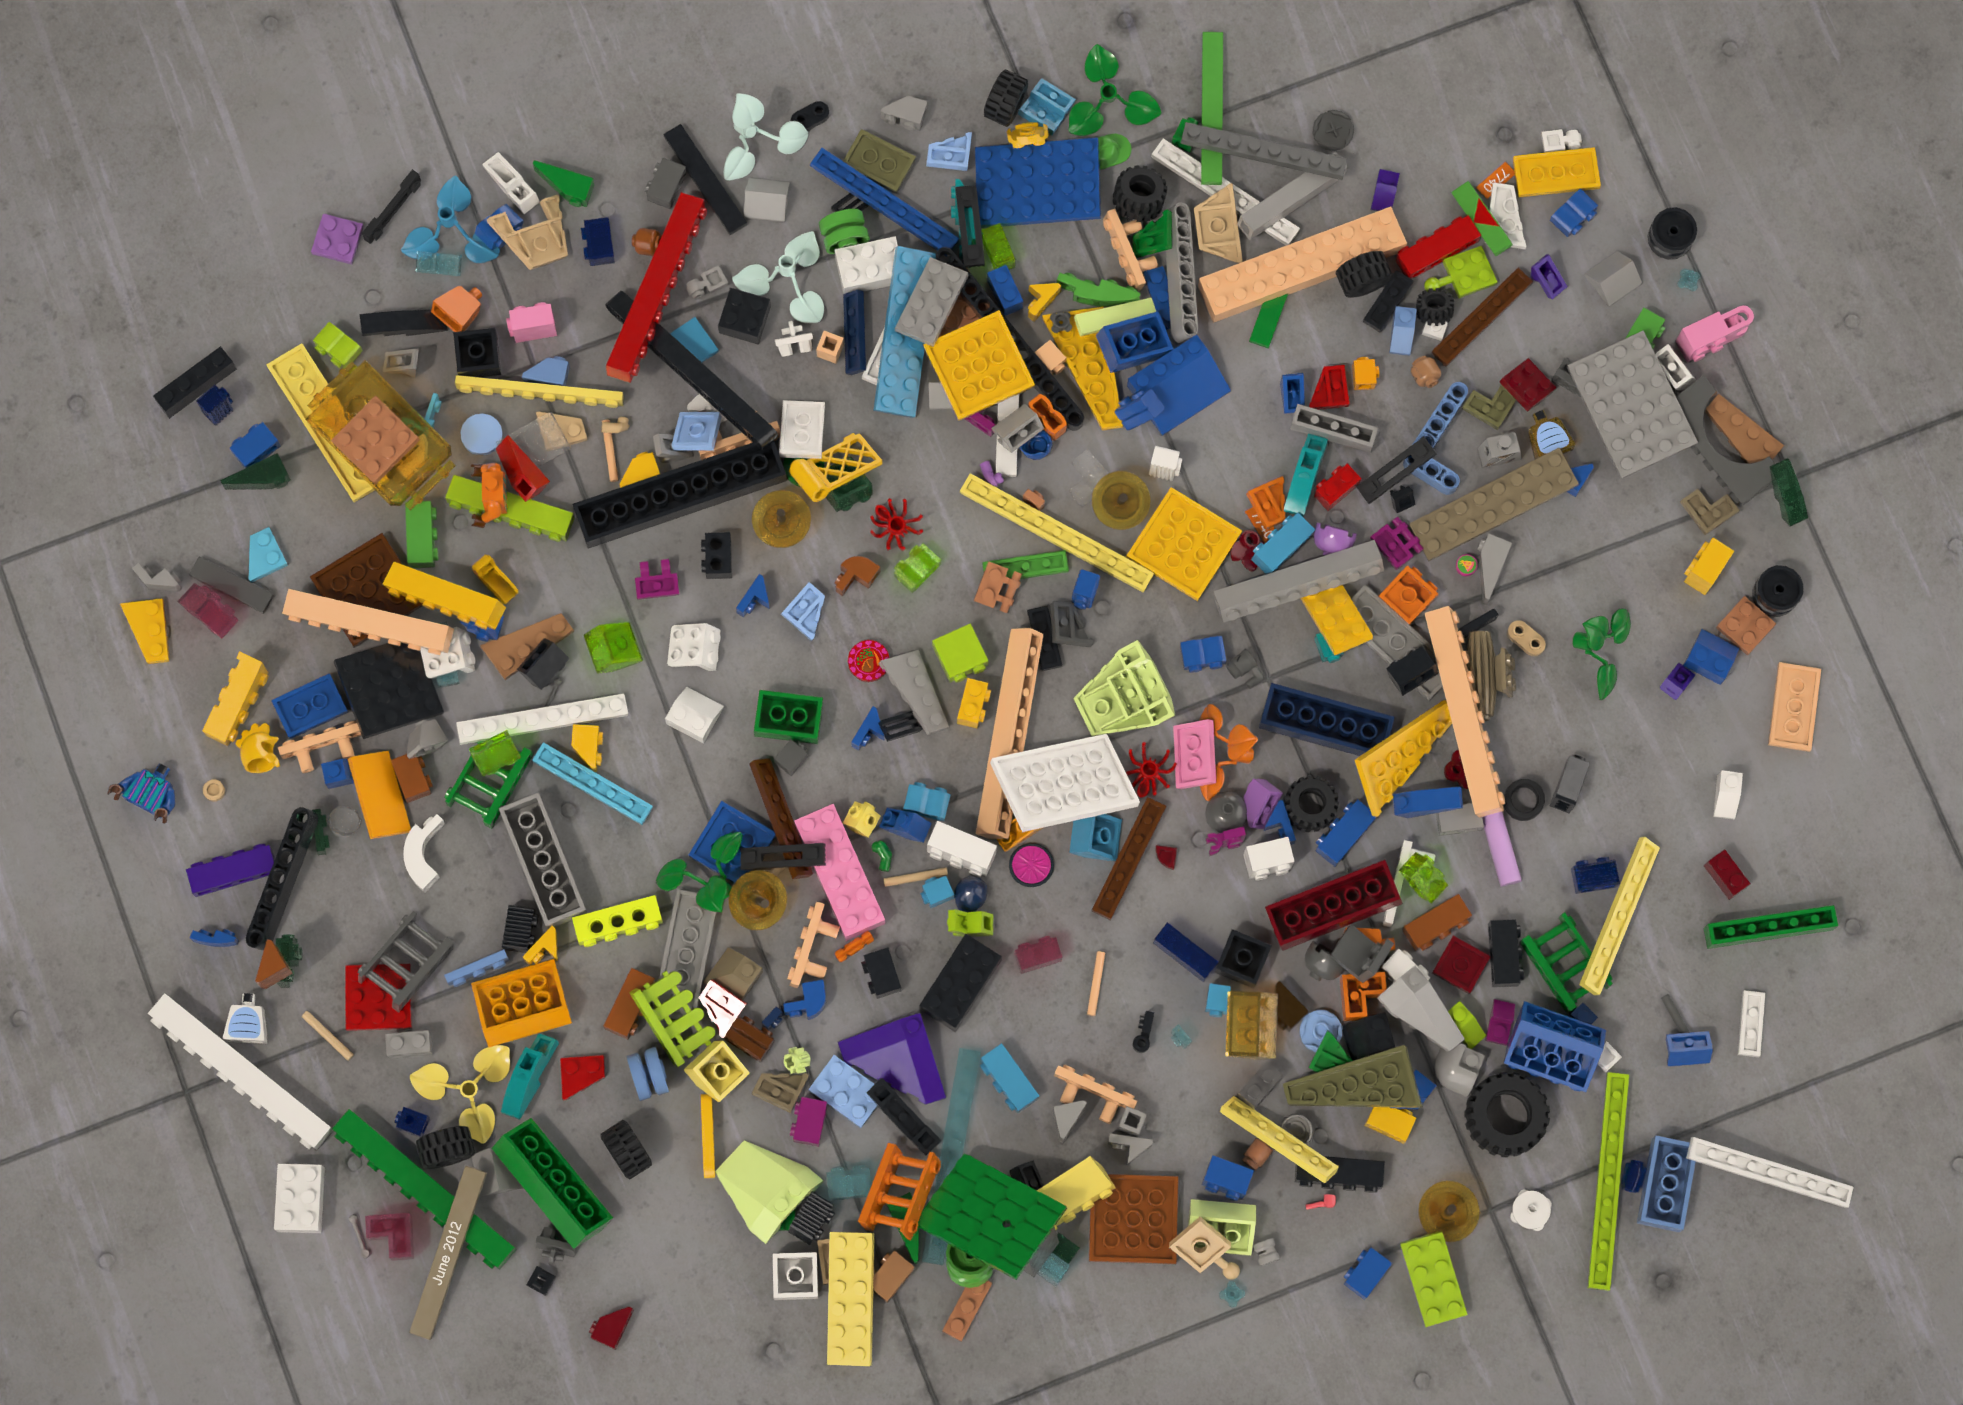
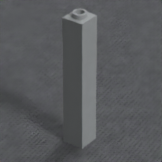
M1336 152L1331 154L1333 156L1340 157ZM1346 163V167H1345V171H1344L1343 177L1346 175V172H1347V170H1348L1347 163ZM1305 172L1242 214L1237 225L1248 239L1251 240L1336 183L1338 179Z

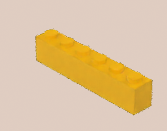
M393 562L383 582V585L389 589L388 593L399 598L402 595L411 603L417 604V602H421L424 607L430 610L440 609V612L446 616L456 615L459 620L465 623L475 622L476 626L484 630L487 627L495 630L506 609L498 599Z

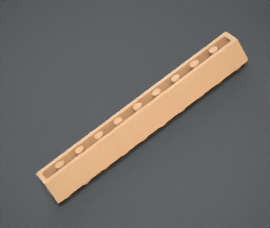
M1449 606L1426 612L1425 617L1474 812L1480 818L1504 811L1503 804H1505V798L1503 793L1499 792L1497 784H1500L1497 771L1494 772L1492 766L1495 763L1492 751L1488 750L1487 746L1490 743L1487 731L1483 730L1482 724L1485 723L1483 713L1478 711L1477 703H1480L1477 691H1473L1472 683H1475L1472 671H1468L1467 663H1470L1467 651H1463L1462 648L1464 637L1462 631H1458L1457 623H1459L1458 614Z
M1031 628L1011 629L976 828L977 835L988 839H1009L1013 811L990 762L995 757L1024 751L1044 635Z

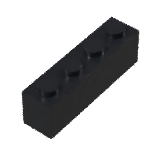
M220 346L154 394L153 397L170 419L237 370V368Z
M1324 1156L1338 1166L1337 1173L1326 1183H1323L1297 1164L1295 1166L1294 1182L1300 1183L1299 1186L1312 1187L1313 1184H1320L1321 1188L1334 1189V1186H1343V1190L1356 1191V1188H1365L1364 1192L1377 1193L1378 1190L1383 1188L1385 1161Z

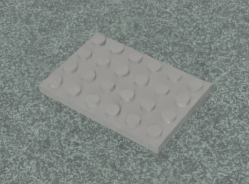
M1644 330L1567 365L1569 373L1621 479L1698 443Z

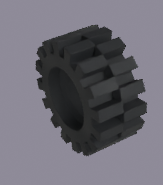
M1429 288L1428 292L1426 290L1422 291V294L1418 295L1416 303L1417 318L1421 319L1422 323L1427 321L1429 326L1432 323H1435V326H1438V323L1444 325L1445 321L1449 322L1450 318L1453 317L1454 298L1451 297L1449 292L1446 294L1444 289L1441 292L1439 288H1436V291H1433L1432 288ZM1429 306H1440L1441 308L1435 309Z

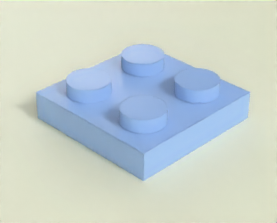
M680 412L672 441L673 450L714 451L722 418L720 412Z

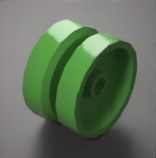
M846 209L837 211L819 221L821 235L825 237L824 245L827 253L835 254V249L870 241L868 230L863 226L865 220L861 210Z
M948 1244L946 1267L947 1273L953 1282L963 1287L972 1288L979 1287L989 1280L993 1273V1267Z

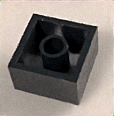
M730 288L718 324L719 333L759 345L771 308L770 299Z
M495 328L453 332L457 373L459 376L480 378L501 375L498 337Z
M1232 929L1214 973L1254 989L1272 945Z

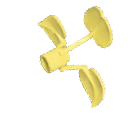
M496 1045L481 1050L473 1061L474 1069L481 1072L474 1081L467 1080L461 1085L447 1084L446 1082L449 1078L447 1070L443 1066L434 1063L425 1065L410 1074V1081L414 1089L421 1096L429 1100L441 1099L445 1095V1087L459 1089L463 1097L470 1099L472 1107L465 1109L461 1113L459 1126L469 1127L471 1138L484 1144L493 1132L495 1115L487 1104L475 1106L473 1096L476 1095L478 1090L476 1083L483 1076L490 1082L503 1080L510 1068V1049L507 1046Z

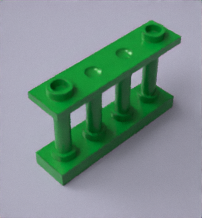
M493 739L476 742L477 745L453 788L449 787L444 796L446 799L445 803L450 808L454 801L481 814L482 818H484V825L491 829L501 814L499 808L506 805L533 757L532 751L525 747L521 752H516ZM485 746L513 759L515 763L513 768L505 770L480 757ZM475 764L503 778L504 784L501 789H495L470 776ZM464 783L492 796L494 801L491 807H484L459 794Z
M1564 912L1558 918L1561 922L1559 925L1537 939H1532L1530 935L1526 936L1520 941V945L1566 1014H1569L1577 1008L1575 1004L1577 1000L1589 993V991L1580 987L1573 993H1568L1563 985H1565L1567 980L1586 969L1592 952L1575 927L1577 925L1570 915L1567 916ZM1566 930L1573 941L1549 957H1544L1540 952L1541 946ZM1579 948L1585 959L1561 975H1556L1551 968L1553 964ZM1610 973L1604 984L1605 989L1613 985Z

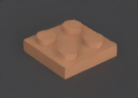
M1744 596L1716 628L1746 655H1749L1776 623Z

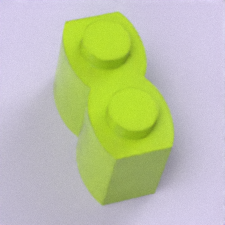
M328 322L313 339L316 345L314 347L315 350L323 356L325 354L330 356V361L339 369L342 366L347 370L363 351L361 346L331 322Z

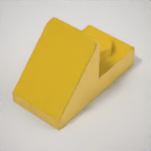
M1059 283L1029 285L1028 291L1038 300L1034 299L1028 306V318L1035 322L1061 292V285Z
M551 926L523 956L524 961L530 966L533 963L537 964L545 955L543 954L545 950L558 961L557 931L555 927Z

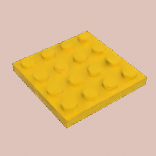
M1000 310L939 337L934 347L923 344L958 421L1035 387Z
M1171 487L1126 555V558L1148 569L1155 576L1198 601L1227 557L1233 544L1236 543L1241 535L1242 530Z

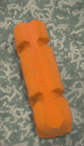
M869 931L864 932L860 938H855L846 944L844 949L840 948L835 952L837 960L843 962L847 959V956H852L864 948L865 944L869 945L872 943L874 937Z

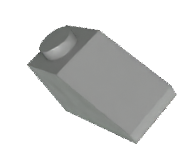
M436 719L430 721L422 720L415 725L416 729L409 734L407 757L411 759L436 752L448 741Z

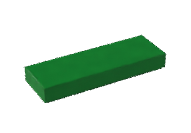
M1288 294L1262 304L1249 340L1250 343L1269 349Z

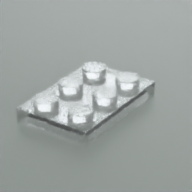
M552 412L509 434L512 440L537 467L572 449ZM504 438L497 441L496 444L499 445Z

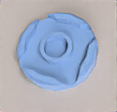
M483 413L469 417L462 425L460 432L461 441L465 448L476 455H489L496 451L497 446L502 442L503 436L502 428L497 419Z
M1315 1010L1303 1018L1299 1028V1036L1306 1048L1316 1053L1327 1030L1340 1042L1342 1025L1333 1013L1327 1010Z

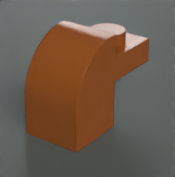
M862 556L846 559L841 564V571L845 574L841 573L835 581L836 592L843 596L854 580L869 589L881 572L880 566Z

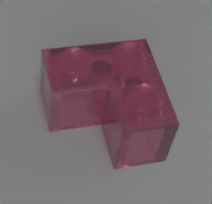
M194 583L177 601L192 616L200 620L213 634L221 639L239 621L233 615L235 611L228 604L223 605L220 602L222 598L205 585L200 587Z
M410 1213L365 1216L366 1238L369 1241L388 1239L389 1259L392 1261L414 1259L413 1225Z

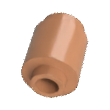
M1255 1138L1244 1153L1245 1157L1242 1161L1256 1171L1258 1167L1261 1168L1273 1150L1265 1142Z

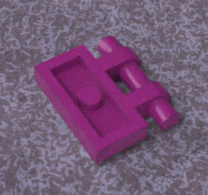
M1396 517L1392 520L1396 527L1392 530L1386 524L1374 533L1370 539L1375 540L1378 549L1392 566L1398 570L1413 558L1412 553L1409 551L1413 548L1419 554L1424 548L1419 543V538L1417 536L1414 537L1409 531V526L1406 522H1402L1399 517ZM1399 534H1402L1408 541L1405 545L1399 539Z

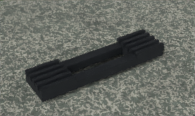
M413 169L400 184L401 189L379 217L377 219L374 217L362 232L364 240L369 244L380 238L386 224L412 192L415 193L421 186V179L416 171Z
M976 185L955 187L964 266L969 268L985 266ZM966 207H971L973 211L976 245H968L964 212Z
M1422 437L1356 486V488L1367 503L1370 504L1411 472L1437 455V453L1426 438ZM1410 455L1415 461L1381 486L1378 481L1380 477Z
M814 843L741 848V870L826 866V844ZM803 853V859L763 862L764 854Z

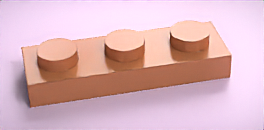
M987 1281L979 1287H965L942 1332L962 1342L992 1282Z

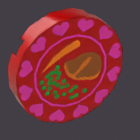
M860 641L852 647L848 655L850 672L863 682L878 681L886 674V671L882 670L878 663L889 658L888 651L877 641Z

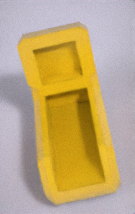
M485 554L472 565V570L478 579L502 604H507L518 594L519 590L496 566L494 559L490 555Z

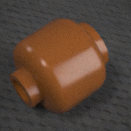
M640 228L632 236V246L635 247V251L640 255L653 256L662 235L656 229Z

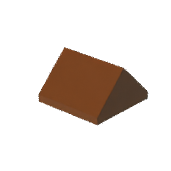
M268 939L255 980L263 989H267L293 974L278 947L272 940Z

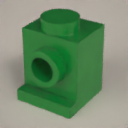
M1188 117L1187 120L1182 118L1172 138V144L1190 153L1193 146L1181 144L1185 123L1198 125L1199 122Z

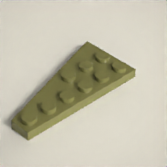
M1405 1045L1283 1083L1287 1103L1290 1106L1423 1108L1408 1050Z

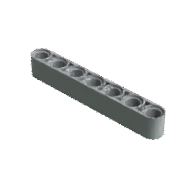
M1179 202L1168 209L1172 212V249L1166 250L1171 335L1176 342L1183 343L1198 333L1191 214L1189 207L1185 203Z

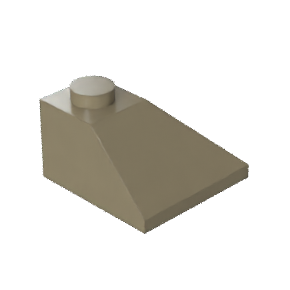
M728 947L703 983L707 985L713 979L744 1000L762 975L763 968L746 956Z

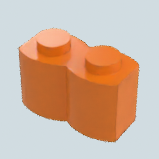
M1039 394L1028 403V407L1038 415L1045 428L1044 431L1051 436L1053 441L1066 432L1067 424L1065 418L1060 412L1053 409L1050 400L1046 396Z

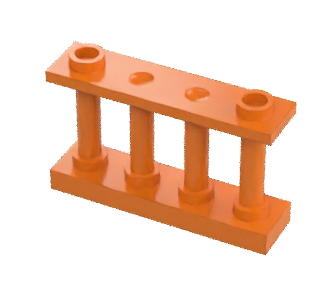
M888 1143L858 1222L865 1230L872 1232L878 1223L901 1228V1233L908 1240H912L913 1234L918 1229V1221L935 1176L940 1171L941 1161L934 1152H929L927 1160L902 1156L903 1153L896 1144ZM900 1164L923 1169L919 1180L897 1176L895 1173ZM897 1184L915 1188L912 1200L887 1195L890 1186ZM891 1204L908 1208L904 1220L880 1215L883 1205Z

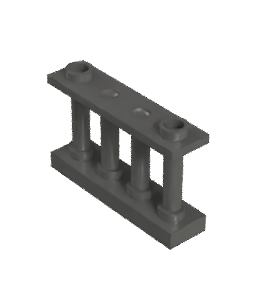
M414 911L409 916L405 915L402 918L397 931L368 964L364 963L358 970V982L362 984L369 978L392 996V1008L397 1012L402 1010L454 948V941L446 937L443 942L441 940L437 941L416 925L417 913ZM408 930L433 948L434 953L430 957L422 956L401 940ZM394 946L420 964V969L416 974L414 972L410 973L387 955ZM380 962H383L406 980L405 983L407 984L402 990L400 988L396 989L373 971Z

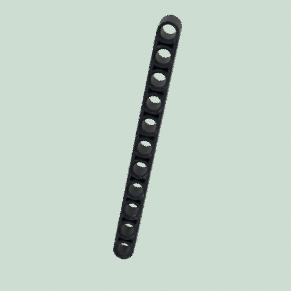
M942 247L937 251L936 260L940 261V256L948 255L951 260L946 264L968 272L969 276L960 295L979 319L1000 310L950 248ZM967 287H974L976 293L969 295L965 292V289ZM980 303H987L989 309L982 311L978 308V305ZM1000 310L1011 335L1015 338L1014 342L1018 350L1025 351L1028 354V357L1023 359L1028 371L1032 367H1038L1041 370L1039 375H1032L1030 373L1035 384L1034 388L1039 394L1046 396L1050 400L1054 410L1063 415L1066 420V427L1069 430H1079L1084 421L1082 411ZM1046 383H1051L1054 389L1047 392L1042 386ZM1063 399L1067 405L1064 408H1060L1055 402ZM1076 415L1080 421L1077 424H1072L1068 418Z
M619 291L605 306L618 321L624 324L633 300L625 292ZM656 323L654 338L647 344L651 351L759 449L763 450L778 436L776 430L667 330Z

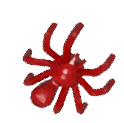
M889 498L888 505L893 517H891L885 506L876 505L875 507L877 518L880 521L888 522V524L879 523L874 519L873 515L870 516L873 524L887 529L881 534H876L873 530L870 533L876 538H882L890 533L886 542L887 551L891 549L890 544L895 535L898 547L901 551H904L906 548L902 546L899 535L905 537L903 533L908 534L905 529L914 534L921 535L923 529L918 531L906 524L920 521L923 515L920 514L916 518L904 520L903 518L907 514V500L903 499V512L901 516H897L892 499Z
M1145 742L1142 743L1143 764L1135 760L1132 749H1129L1132 763L1140 768L1126 771V774L1128 776L1140 773L1132 783L1133 788L1143 777L1136 791L1140 798L1149 794L1150 780L1152 783L1153 796L1157 795L1155 778L1166 789L1170 788V785L1158 774H1169L1177 765V763H1174L1168 770L1159 769L1168 759L1169 749H1167L1163 759L1157 764L1155 763L1156 759L1151 761L1150 757L1147 760Z

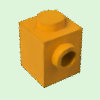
M1360 357L1353 361L1354 390L1375 389L1376 378H1379V366H1375V359Z

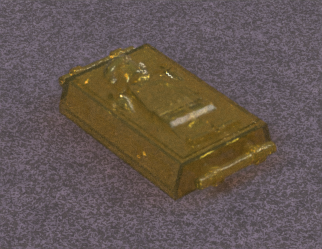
M366 360L358 367L351 361L345 368L342 367L338 371L339 374L320 393L317 392L313 396L314 399L307 405L313 412L305 420L390 506H401L411 496L412 498L405 506L412 510L417 504H421L424 501L423 498L443 478L446 479L450 475L449 472L456 466L451 460L443 467L441 466L452 455L451 445ZM375 395L420 439L376 485L331 441ZM437 470L438 472L418 492H416V490Z

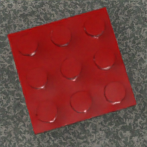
M410 963L400 964L402 967H404L407 971L411 973ZM379 964L373 970L396 989L400 988L402 990L407 984L404 978L385 964ZM345 965L346 1031L412 1029L411 999L400 1012H397L392 1008V996L369 978L362 984L358 982V970L362 965Z

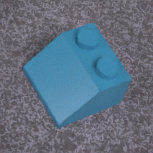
M1102 814L1073 821L1069 853L1084 858L1116 861L1122 819Z

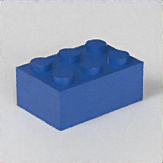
M1159 311L1103 326L1096 334L1110 373L1156 361L1173 350Z

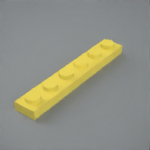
M1233 1096L1222 1105L1220 1113L1323 1183H1326L1337 1173L1338 1166L1237 1097Z

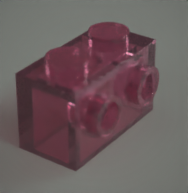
M1045 936L1038 939V943L1030 945V942L1020 944L1014 952L1021 974L1062 962V954L1056 937Z

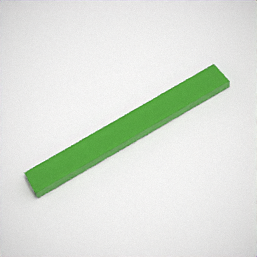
M1203 32L1201 126L1222 130L1223 32ZM1201 148V185H1222V153Z

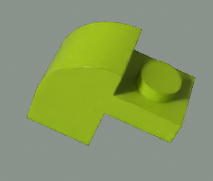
M956 909L948 910V931L952 932L954 936L964 937L965 934L971 937L992 936L993 914L984 911L967 913Z

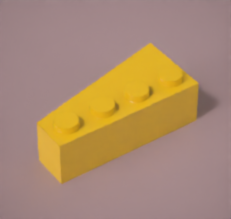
M240 651L237 659L240 661L237 667L231 668L228 675L230 676L228 680L229 685L222 688L219 694L218 701H220L219 706L214 705L202 730L206 736L226 746H229L230 742H234L237 738L239 725L246 721L250 705L255 704L259 696L257 693L259 688L266 684L269 677L267 675L268 671L261 661Z

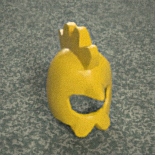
M257 723L252 724L251 730H244L241 733L242 738L238 739L235 743L240 749L242 764L248 772L263 773L272 770L275 766L280 767L279 760L273 753L274 745L279 738L269 735L270 727L266 723L261 726Z

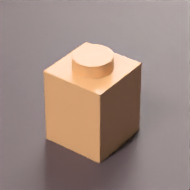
M824 331L816 349L817 357L836 364L844 346V338Z
M1051 340L1034 352L1052 375L1054 373L1057 375L1065 369L1066 357Z

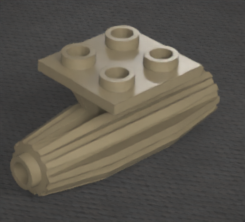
M1474 631L1469 633L1467 654L1470 663H1467L1468 671H1472L1475 683H1472L1473 691H1477L1480 703H1477L1478 711H1482L1484 720L1489 721L1490 717L1494 716L1497 691L1505 693L1509 698L1513 697V691H1516V680L1512 678V670H1515V659L1512 658L1511 653L1509 654L1505 648H1501V653L1495 656L1491 633L1489 631Z

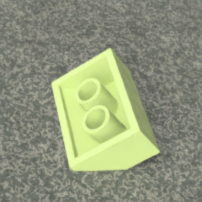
M1191 1199L1188 1226L1201 1217L1231 1242V1248L1225 1253L1251 1256L1256 1225V1205ZM1197 1242L1195 1246L1203 1248L1206 1244L1204 1242Z

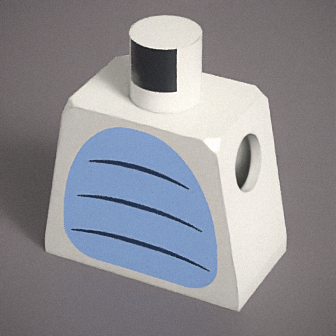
M243 993L242 1005H231L223 1034V1040L226 1042L267 1044L265 1010L262 1006H255V994Z

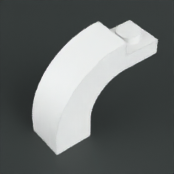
M437 814L434 818L431 816L424 822L423 829L415 824L410 830L404 845L403 855L406 869L414 883L424 893L440 878L426 863L424 857L428 841L445 825L443 819Z

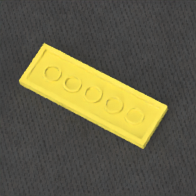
M830 1232L827 1365L872 1366L874 1233Z

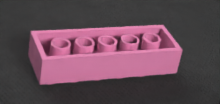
M834 804L794 820L803 844H826V866H813L845 940L848 941L866 931H871L884 925L885 918Z

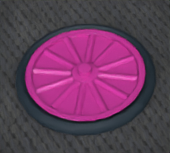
M1026 843L1013 851L1009 860V870L1017 883L1026 887H1037L1050 879L1054 870V861L1051 853L1044 846L1036 843Z

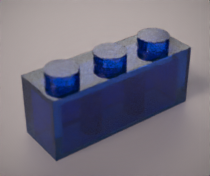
M1168 922L1154 938V945L1202 982H1205L1218 964L1216 959Z

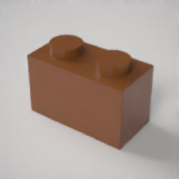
M407 754L391 760L407 803L432 794L430 788L433 787L429 775L425 776L422 768L426 767L422 756L409 759Z

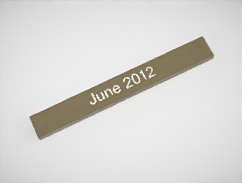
M465 1166L409 1332L411 1334L428 1340L432 1339L487 1172L470 1166Z

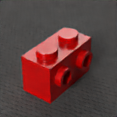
M1348 463L1344 467L1338 466L1331 473L1333 475L1328 480L1323 479L1316 486L1317 490L1314 497L1327 511L1331 510L1360 484L1362 478Z

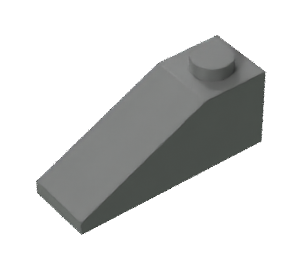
M1489 533L1486 540L1481 539L1477 549L1481 551L1478 560L1484 604H1487L1512 544Z

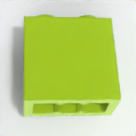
M971 623L932 640V647L950 683L953 681L956 683L961 682L967 678L966 675L973 672L978 674L986 670L988 659Z

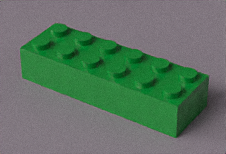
M532 1118L505 1133L491 1148L573 1249L601 1232L613 1219L612 1215Z

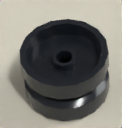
M1677 207L1667 208L1659 212L1654 218L1647 235L1648 244L1651 250L1659 257L1667 260L1678 259L1690 250L1695 241L1697 224L1693 216L1686 210Z
M1781 565L1770 567L1755 582L1752 589L1753 601L1761 611L1770 617L1787 615L1801 600L1803 582L1800 575L1792 568Z

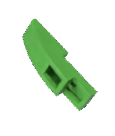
M1059 273L1057 283L1061 285L1062 289L1074 293L1073 301L1082 304L1112 307L1140 300L1141 293L1130 286L1122 287L1114 280L1101 279L1099 286H1096L1093 281H1082L1071 273Z

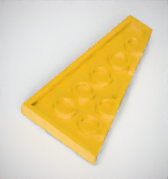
M1104 307L1068 311L1071 315L1070 324L1072 325V329L1069 332L1059 331L1054 333L1051 329L1053 326L1050 320L1051 314L1042 315V319L1054 342L1066 357V364L1102 430L1123 428L1122 420H1119L1115 414V410L1120 406L1118 404L1119 397L1115 373H1110L1096 338L1097 333L1080 336L1074 319L1076 314L1103 309Z
M1446 700L1441 701L1355 759L1372 816L1378 817L1381 814L1383 805L1392 800V794L1399 786L1402 787L1421 763L1419 760L1422 756L1430 752L1433 742L1437 738H1441L1452 724Z

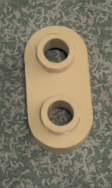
M1514 621L1510 624L1507 635L1513 643L1530 656L1542 654L1546 643L1541 635L1523 621ZM1516 628H1521V629H1522V633H1521V634L1516 633L1515 629H1516ZM1536 641L1539 646L1533 647L1531 643Z

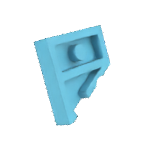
M269 527L250 536L249 580L251 583L288 566Z

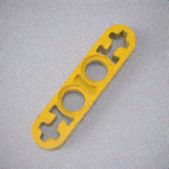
M701 1094L704 1178H715L713 1102L711 1096Z

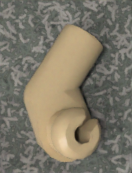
M619 417L618 423L602 422L601 432L620 433L626 431L630 426L628 424L629 420L627 417Z

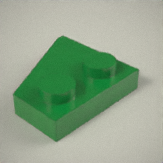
M1327 1030L1309 1068L1316 1072H1321L1352 1062V1059L1333 1034Z

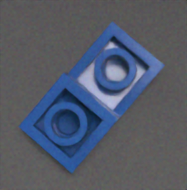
M202 929L199 932L193 930L190 936L193 942L207 946L229 947L239 943V940L234 937L235 933L223 929L222 932L216 930L213 938L210 932Z

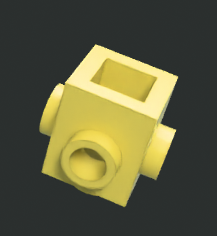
M854 802L842 824L854 833L869 838L881 815L875 812V807L868 802L863 804Z

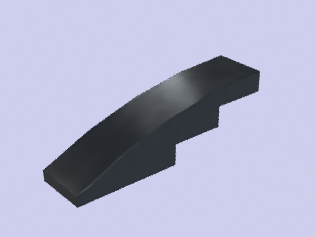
M401 310L359 314L362 336L384 334V336L400 334L413 336L448 331L447 325L437 318L431 310Z

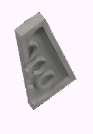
M919 650L881 660L878 663L882 670L884 669L889 675V680L893 686L895 685L900 691L904 702H907L911 707L913 715L927 735L946 730L949 727Z

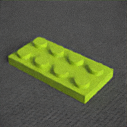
M1438 1231L1401 1242L1400 1245L1425 1327L1468 1315L1443 1232Z

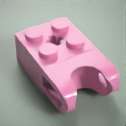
M1743 305L1722 315L1720 312H1716L1683 328L1675 342L1686 362L1688 363L1692 360L1697 362L1703 359L1706 353L1711 351L1716 353L1724 348L1723 345L1742 337L1754 319L1753 311L1748 306ZM1745 313L1748 319L1745 321V319L1738 314Z

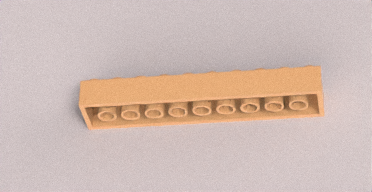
M1388 207L1199 278L1198 288L1211 319L1215 323L1260 306L1266 301L1285 294H1292L1337 277L1335 274L1336 270L1342 264L1363 253L1382 251L1385 258L1396 255L1399 250L1407 245V242L1392 208Z

